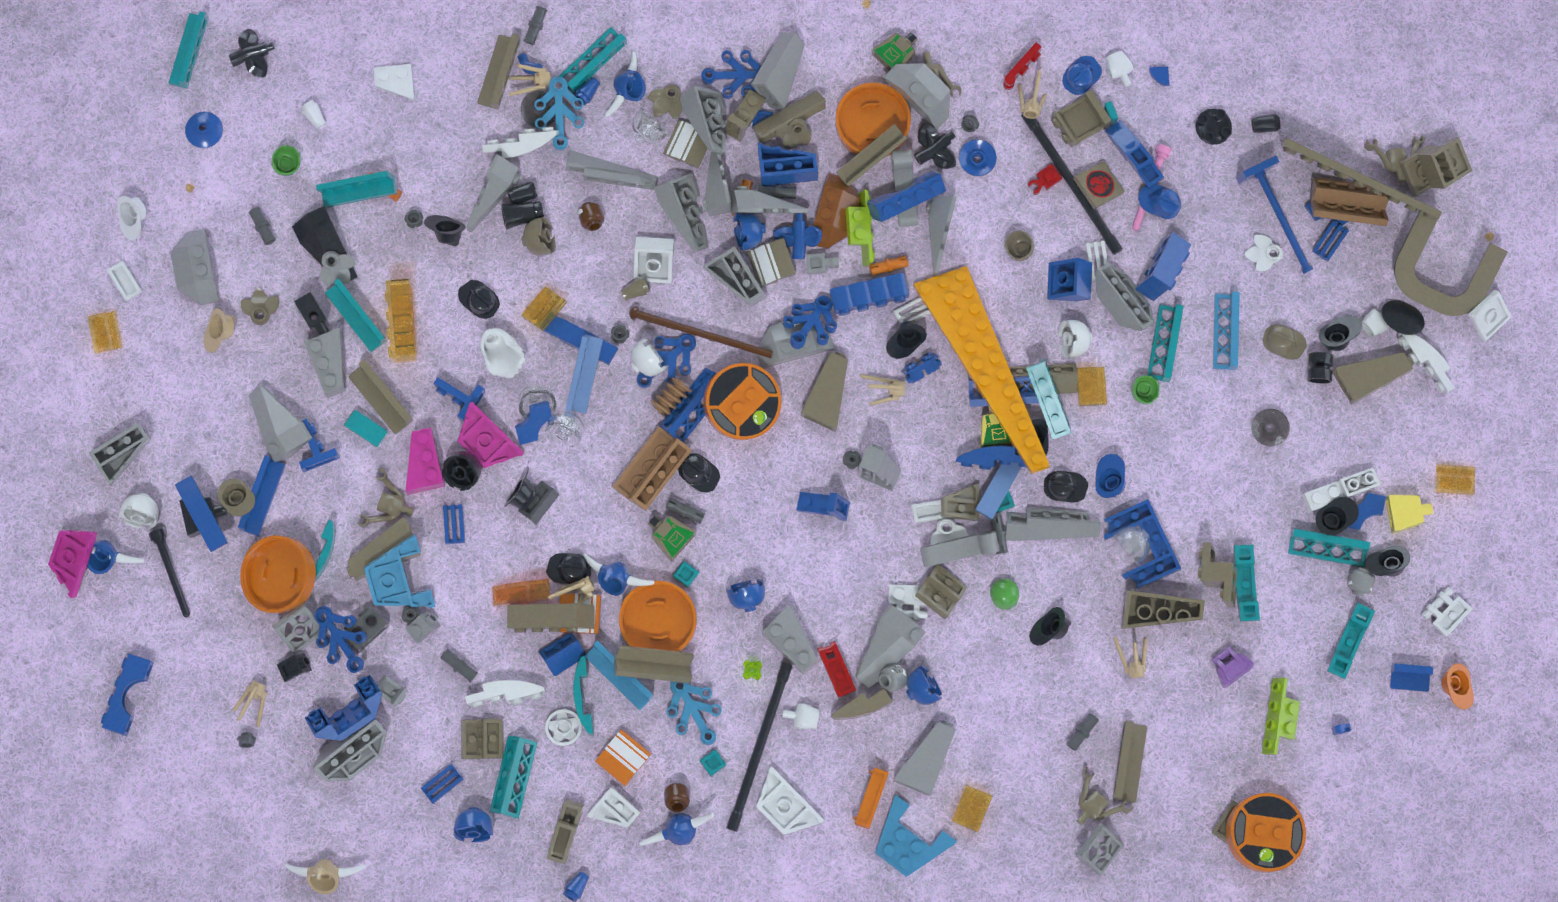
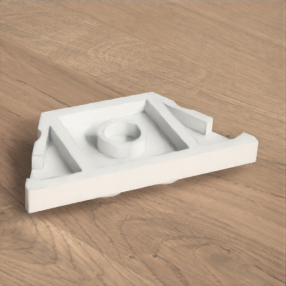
M771 767L756 808L783 835L823 823L824 819Z

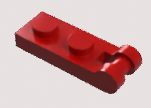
M1037 42L1005 76L1003 87L1006 90L1013 89L1015 80L1019 75L1024 76L1029 70L1028 65L1031 62L1035 63L1042 55L1040 54L1042 46Z
M834 641L829 643L830 645L827 647L817 648V651L836 695L840 698L855 692L856 688L838 646ZM833 652L835 657L828 660L827 654Z

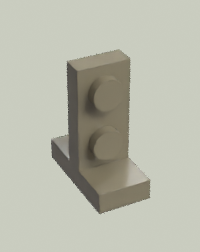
M749 90L734 114L731 113L728 117L725 133L741 143L746 130L764 105L766 99Z

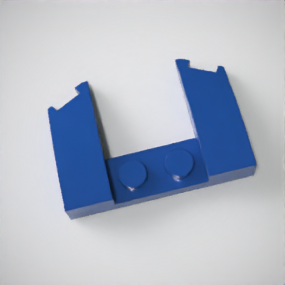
M1148 499L1104 519V522H1108V534H1104L1105 540L1139 526L1155 560L1122 574L1125 580L1129 577L1138 584L1135 588L1139 589L1181 570V566Z

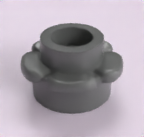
M965 115L961 126L966 132H974L979 128V122L974 115Z
M411 210L405 215V222H407L408 227L415 228L422 225L423 215L421 212Z
M618 325L612 328L611 339L619 344L626 342V339L629 338V331L626 330V327Z
M847 451L845 457H843V464L849 469H855L861 463V455L857 451Z
M405 607L401 615L402 620L410 625L420 615L419 609L417 607Z
M243 732L241 736L237 737L240 747H254L256 737L252 733Z

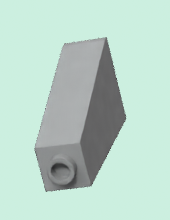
M781 32L751 84L760 96L766 99L765 102L772 109H785L805 46L799 35L795 32Z
M942 721V723L937 722L896 775L894 782L930 796L956 731L953 728V724Z

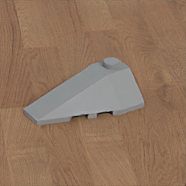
M935 196L932 202L928 201L926 213H929L928 223L933 277L938 276L956 196Z

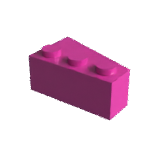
M431 427L413 431L411 433L405 492L407 495L445 487Z

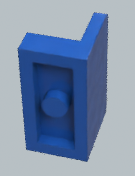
M572 632L566 633L538 651L554 676L579 662L582 656L586 655Z
M1394 663L1391 666L1390 688L1428 692L1430 676L1433 675V667Z

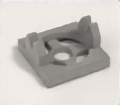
M303 602L272 626L294 655L316 639L319 634V624ZM300 615L309 617L304 622H297L295 620V617ZM290 622L292 624V631L285 635L286 624ZM312 624L311 632L307 635V627ZM299 625H303L304 631L300 634H296L295 628ZM295 636L303 638L299 641H292Z
M1099 823L1075 857L1101 876L1124 844L1103 824ZM1100 836L1106 837L1104 842H1097ZM1092 846H1093V847L1095 848V850H1094V853H1095V854H1094L1093 857L1090 859V858H1089V850H1090V849L1092 848ZM1105 846L1104 853L1099 855L1100 847Z

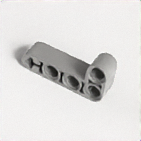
M911 149L893 150L891 164L893 166L894 190L897 192L914 183L913 159ZM917 206L897 215L899 227L918 225Z
M995 531L982 532L920 548L924 567L1000 551Z

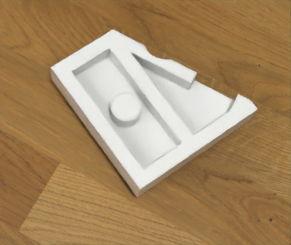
M411 64L374 68L376 88L390 91L395 95L404 96L409 100H415Z
M610 787L587 817L628 828L641 812L618 791Z

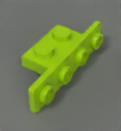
M864 189L858 193L861 198L859 207L846 208L848 245L861 246L863 267H867L873 263L875 253L872 250V216L867 205V201H870L871 197L868 195V190Z
M1284 677L1272 679L1265 734L1262 743V754L1264 755L1277 754L1279 737L1295 740L1300 701L1285 697L1288 679Z

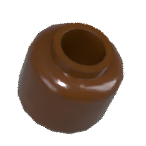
M586 202L579 208L577 213L581 226L589 231L598 230L604 223L605 218L599 204Z
M673 783L665 788L664 802L666 808L673 812H682L689 806L690 795L687 786L681 783Z

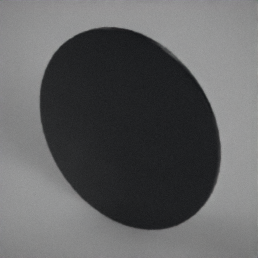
M1400 300L1388 301L1382 307L1381 312L1384 321L1396 332L1405 335H1416L1423 330L1425 321L1423 315L1416 307Z

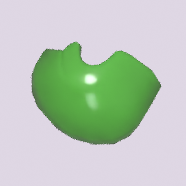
M288 145L280 146L272 155V168L279 175H293L300 166V154L294 147Z
M1147 375L1136 378L1131 386L1133 398L1138 403L1151 404L1159 397L1157 380Z
M1008 578L995 581L990 589L993 604L1002 610L1011 609L1016 606L1019 600V589L1016 583Z

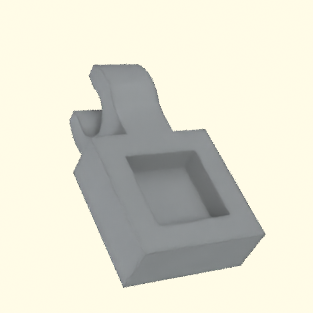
M825 253L806 255L808 275L826 273V268H839L838 257L825 258Z

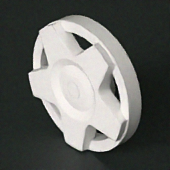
M561 709L553 712L548 717L545 731L549 740L554 744L568 746L576 742L580 737L582 724L574 712ZM566 713L571 714L575 718L569 719ZM555 715H557L556 721H550ZM577 726H579L578 733L576 735L574 729ZM549 730L554 732L553 738L550 736ZM564 738L569 740V742L562 743L561 741Z

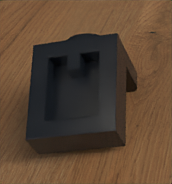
M304 653L293 655L277 664L284 682H289L303 673L312 671L310 661Z

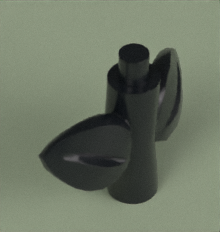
M247 29L238 38V44L241 49L229 55L233 67L245 62L249 73L264 78L267 74V62L263 56L269 55V51L275 49L273 42L258 44L259 38L253 30Z
M923 123L918 131V142L924 148L913 154V156L920 165L933 159V162L939 168H953L956 166L955 157L946 148L956 136L952 131L947 135L943 133L939 136L933 126Z

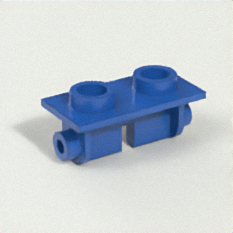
M928 352L922 355L921 360L916 363L913 361L905 365V369L901 372L908 375L905 378L909 384L911 382L914 384L925 377L922 370L925 369L927 375L940 369L939 367L942 363L939 359H936L939 356L934 352Z

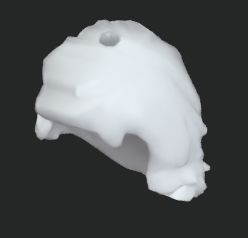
M501 328L487 329L483 332L480 348L488 372L494 376L513 378L523 368L522 364L526 361L522 348L512 336Z

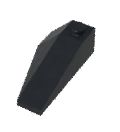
M324 206L307 213L292 226L299 243L322 267V256L326 252L334 251L338 255L347 254ZM329 257L327 262L329 264H333L335 262V259L333 257ZM349 268L350 281L358 278L354 268Z

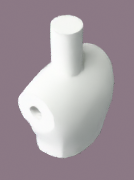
M1118 51L1106 57L1105 61L1110 78H1121L1125 87L1130 86L1132 83L1127 74L1133 70V65L1123 51Z
M1375 308L1362 321L1363 330L1372 338L1389 328L1382 317V313Z
M799 703L795 711L783 710L782 717L794 719V728L816 729L819 709Z

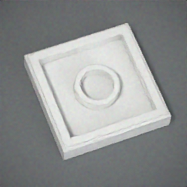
M1495 289L1468 314L1480 339L1484 342L1512 317L1500 292Z

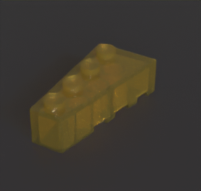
M409 278L386 280L385 302L388 303L386 320L389 321L390 327L387 328V337L391 339V346H388L389 358H392L394 363L417 361L411 283Z

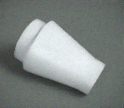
M314 100L307 102L301 107L302 114L316 129L326 124L319 105Z

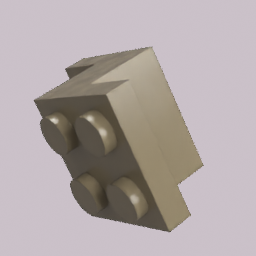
M1454 137L1441 146L1427 145L1399 163L1412 197H1418L1430 188L1445 189L1473 171L1459 137Z
M1203 542V548L1199 550V559L1202 561V567H1198V578H1200L1205 587L1220 588V598H1222V601L1227 607L1235 608L1237 568L1234 563L1215 562L1214 546L1211 542Z

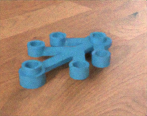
M562 77L552 78L549 82L550 90L541 99L536 100L534 104L537 111H543L546 103L555 96V104L542 118H538L535 121V126L537 129L542 130L556 114V130H559V134L553 139V146L557 150H564L568 145V140L564 136L563 114L573 123L575 128L580 129L584 126L583 118L577 117L563 104L562 95L572 103L575 110L582 109L584 105L582 99L576 98L567 89V81ZM561 83L562 87L560 89H556L555 84ZM580 101L582 105L576 107L574 103ZM542 102L544 104L543 108H538L536 106L537 103ZM581 120L582 125L576 126L575 121ZM538 121H543L544 126L539 127L537 125ZM563 139L564 144L558 145L557 140Z
M671 681L670 689L673 692V698L670 707L666 710L667 716L671 719L677 717V707L681 697L685 703L680 723L676 726L677 734L685 735L687 733V723L691 713L701 731V742L705 745H712L716 740V734L713 730L707 728L698 710L711 713L712 716L717 717L721 714L722 709L718 704L709 705L692 700L688 694L700 695L703 699L708 700L712 696L711 689L708 687L699 688L689 685V683ZM677 683H682L684 687L677 689L676 685ZM704 690H708L710 692V695L708 697L703 696L702 693ZM718 707L720 711L714 714L712 709ZM670 709H674L676 711V714L674 716L669 715L668 712ZM680 726L685 727V731L683 733H680L678 731V728ZM705 734H711L712 738L710 740H706L704 738Z

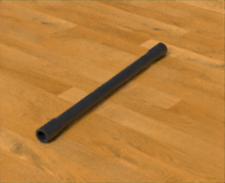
M1022 114V119L1034 133L1104 238L1112 254L1116 255L1123 250L1122 246L1073 180L1074 176L1040 127L1037 119H1029Z
M781 663L777 681L753 753L726 829L731 831H738L743 816L742 813L769 732L793 667L791 664Z

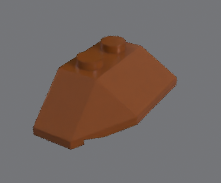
M829 173L813 225L822 231L821 241L816 246L825 249L832 247L847 237L846 208L859 207L861 200L853 186L847 187L838 175Z

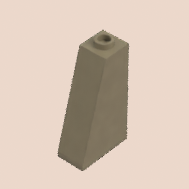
M830 352L801 412L802 417L836 432L848 364V359H845L846 356L839 352Z
M1403 352L1339 366L1333 370V375L1352 405L1407 375L1414 368L1412 367L1413 362L1411 358Z
M406 517L401 518L347 560L349 566L346 569L350 578L354 577L356 581L366 578L364 566L413 535ZM416 553L413 555L402 557L401 561L403 563L405 561L418 557L421 554Z

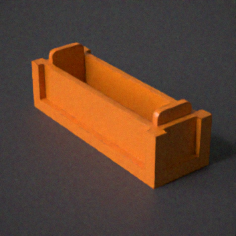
M875 767L873 771L869 770L868 772L872 775L857 817H852L853 820H856L855 825L869 829L889 774V772Z

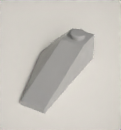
M692 86L679 97L683 112L708 150L724 154L726 152V135L723 133V128L726 126V121L723 120V115L726 113V107L722 93Z
M712 151L710 154L705 200H702L704 212L708 211L709 216L731 213V201L724 168L721 164V154Z
M495 155L486 175L487 186L481 188L479 200L481 201L475 204L466 226L469 232H472L508 194L507 191L511 190L513 185H517L521 175H519L518 167L500 155Z
M693 173L653 187L660 206L694 253L708 248L706 228L700 221V214H703L702 207H698L697 197H700V192Z
M736 186V190H731V213H809L807 208L755 190H748V186Z
M259 385L249 395L265 447L274 462L291 458L312 439L304 423L299 418H295L290 414V410L287 407H283L264 385Z
M891 604L878 619L876 624L878 627L874 637L871 636L869 641L871 644L867 654L863 655L855 675L868 688L879 680L882 669L898 663L916 646L926 633L916 622Z

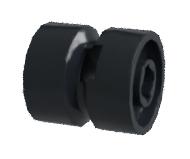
M1325 352L1309 353L1308 365L1311 368L1307 371V381L1319 384L1331 383L1333 371L1330 368L1333 366L1334 355Z

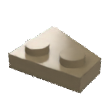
M974 484L942 497L941 517L971 521L979 520V513L975 509L980 502V484Z

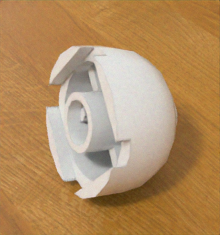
M1077 320L1062 321L1059 326L1058 337L1062 336L1063 346L1059 345L1061 354L1065 358L1080 357L1087 352L1093 338L1092 333L1089 332L1084 323Z
M643 338L632 350L631 357L633 363L631 365L637 373L641 371L645 376H656L666 370L667 366L662 367V358L651 344H645L648 340Z
M139 493L131 495L123 501L119 518L122 516L124 518L123 522L131 527L142 528L140 525L142 524L150 525V528H153L157 524L159 508L149 495Z

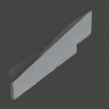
M571 150L569 152L566 162V169L568 171L584 173L583 176L586 181L654 190L653 187L657 186L658 176Z
M1027 507L1026 515L1006 513L1005 531L1007 535H1005L1006 541L1098 537L1100 535L1101 522L1091 521L1089 514L1084 511Z

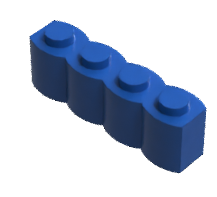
M904 273L835 287L829 291L834 314H839V316L848 315L852 310H858V312L866 311L870 306L884 307L887 306L888 302L902 303L909 297Z

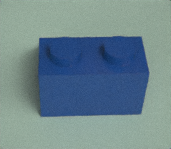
M1081 258L1050 262L1048 268L1047 299L1076 302L1090 300L1093 262Z

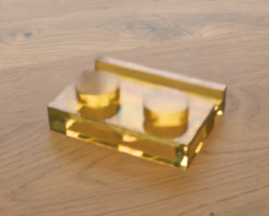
M545 286L521 316L541 331H544L567 302Z
M115 310L87 316L95 354L123 348Z
M1104 366L1077 368L1079 407L1107 405Z
M1437 464L1435 493L1474 495L1476 467Z
M966 785L952 822L978 833L993 796Z

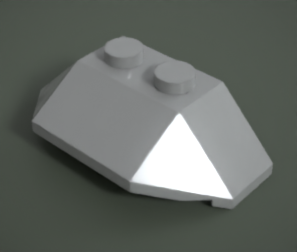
M924 63L895 64L883 77L936 130L949 118L950 89Z
M206 229L188 232L170 252L177 289L200 305L219 302Z
M1107 263L1095 271L1097 297L1119 326L1142 331L1155 323L1151 305L1140 292L1135 290L1136 285L1127 274L1113 267L1111 263Z
M783 323L769 326L759 347L773 351L772 358L757 355L760 366L764 369L834 350L831 334L824 328L825 333L829 336L828 343L826 345H819L816 341L818 335L813 326L806 336L805 345L800 349H794L790 344L791 335L794 332H800L805 323L794 324V327L791 329L785 328Z
M375 718L343 741L333 740L326 745L315 761L313 768L324 782L350 781L381 756L387 732Z

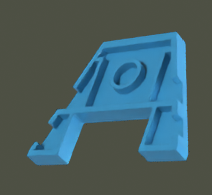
M415 534L364 566L374 605L435 607L431 589L411 594L401 558L420 553Z
M895 795L875 854L907 877L952 847L957 841L942 831L931 847L898 822L910 805Z

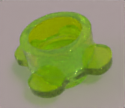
M746 660L743 663L745 667L742 674L743 678L746 680L749 678L760 680L762 677L760 674L762 663L760 661L750 662Z

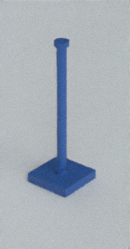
M1276 155L1244 170L1236 179L1239 184L1253 177L1259 180L1303 268L1302 273L1305 274L1313 270V267L1309 265L1265 177V171L1272 169L1280 162Z

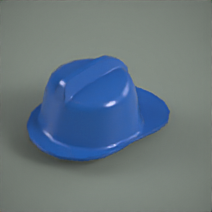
M1092 56L1078 58L1063 75L1062 82L1064 88L1074 95L1086 93L1099 80L1102 75V67Z
M1156 184L1148 189L1145 186L1139 193L1138 200L1143 210L1158 217L1172 219L1178 215L1181 209V200L1178 194L1166 187Z
M1108 454L1102 457L1097 465L1095 489L1098 495L1103 498H1116L1124 491L1126 486L1125 463L1117 454Z

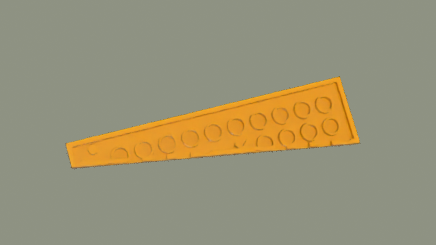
M967 266L914 283L915 291L929 309L932 318L939 325L943 335L946 336L966 372L990 406L992 413L997 417L1000 426L1009 436L1012 445L1017 449V453L1029 472L1033 474L1048 469L1050 467Z

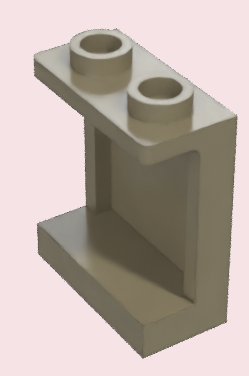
M1092 89L1086 92L1081 99L1060 111H1054L1051 119L1056 129L1059 128L1062 132L1061 137L1065 144H1069L1071 148L1110 126L1112 121Z

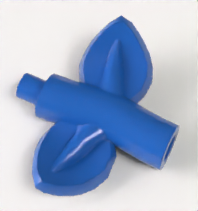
M796 213V221H793V227H779L773 231V235L776 240L784 238L787 247L793 246L792 259H805L806 246L814 247L818 245L822 238V231L815 226L806 228L803 214Z

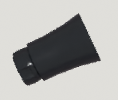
M541 201L501 204L506 230L527 224L536 218L544 217Z

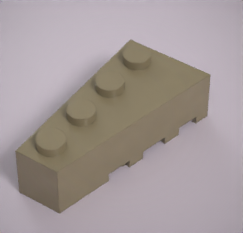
M1127 590L1125 593L1121 629L1203 620L1205 600Z
M577 603L507 605V628L514 629L515 633H526V629H532V632H543V629H549V632H560V629H566V632H578V629H594V605Z

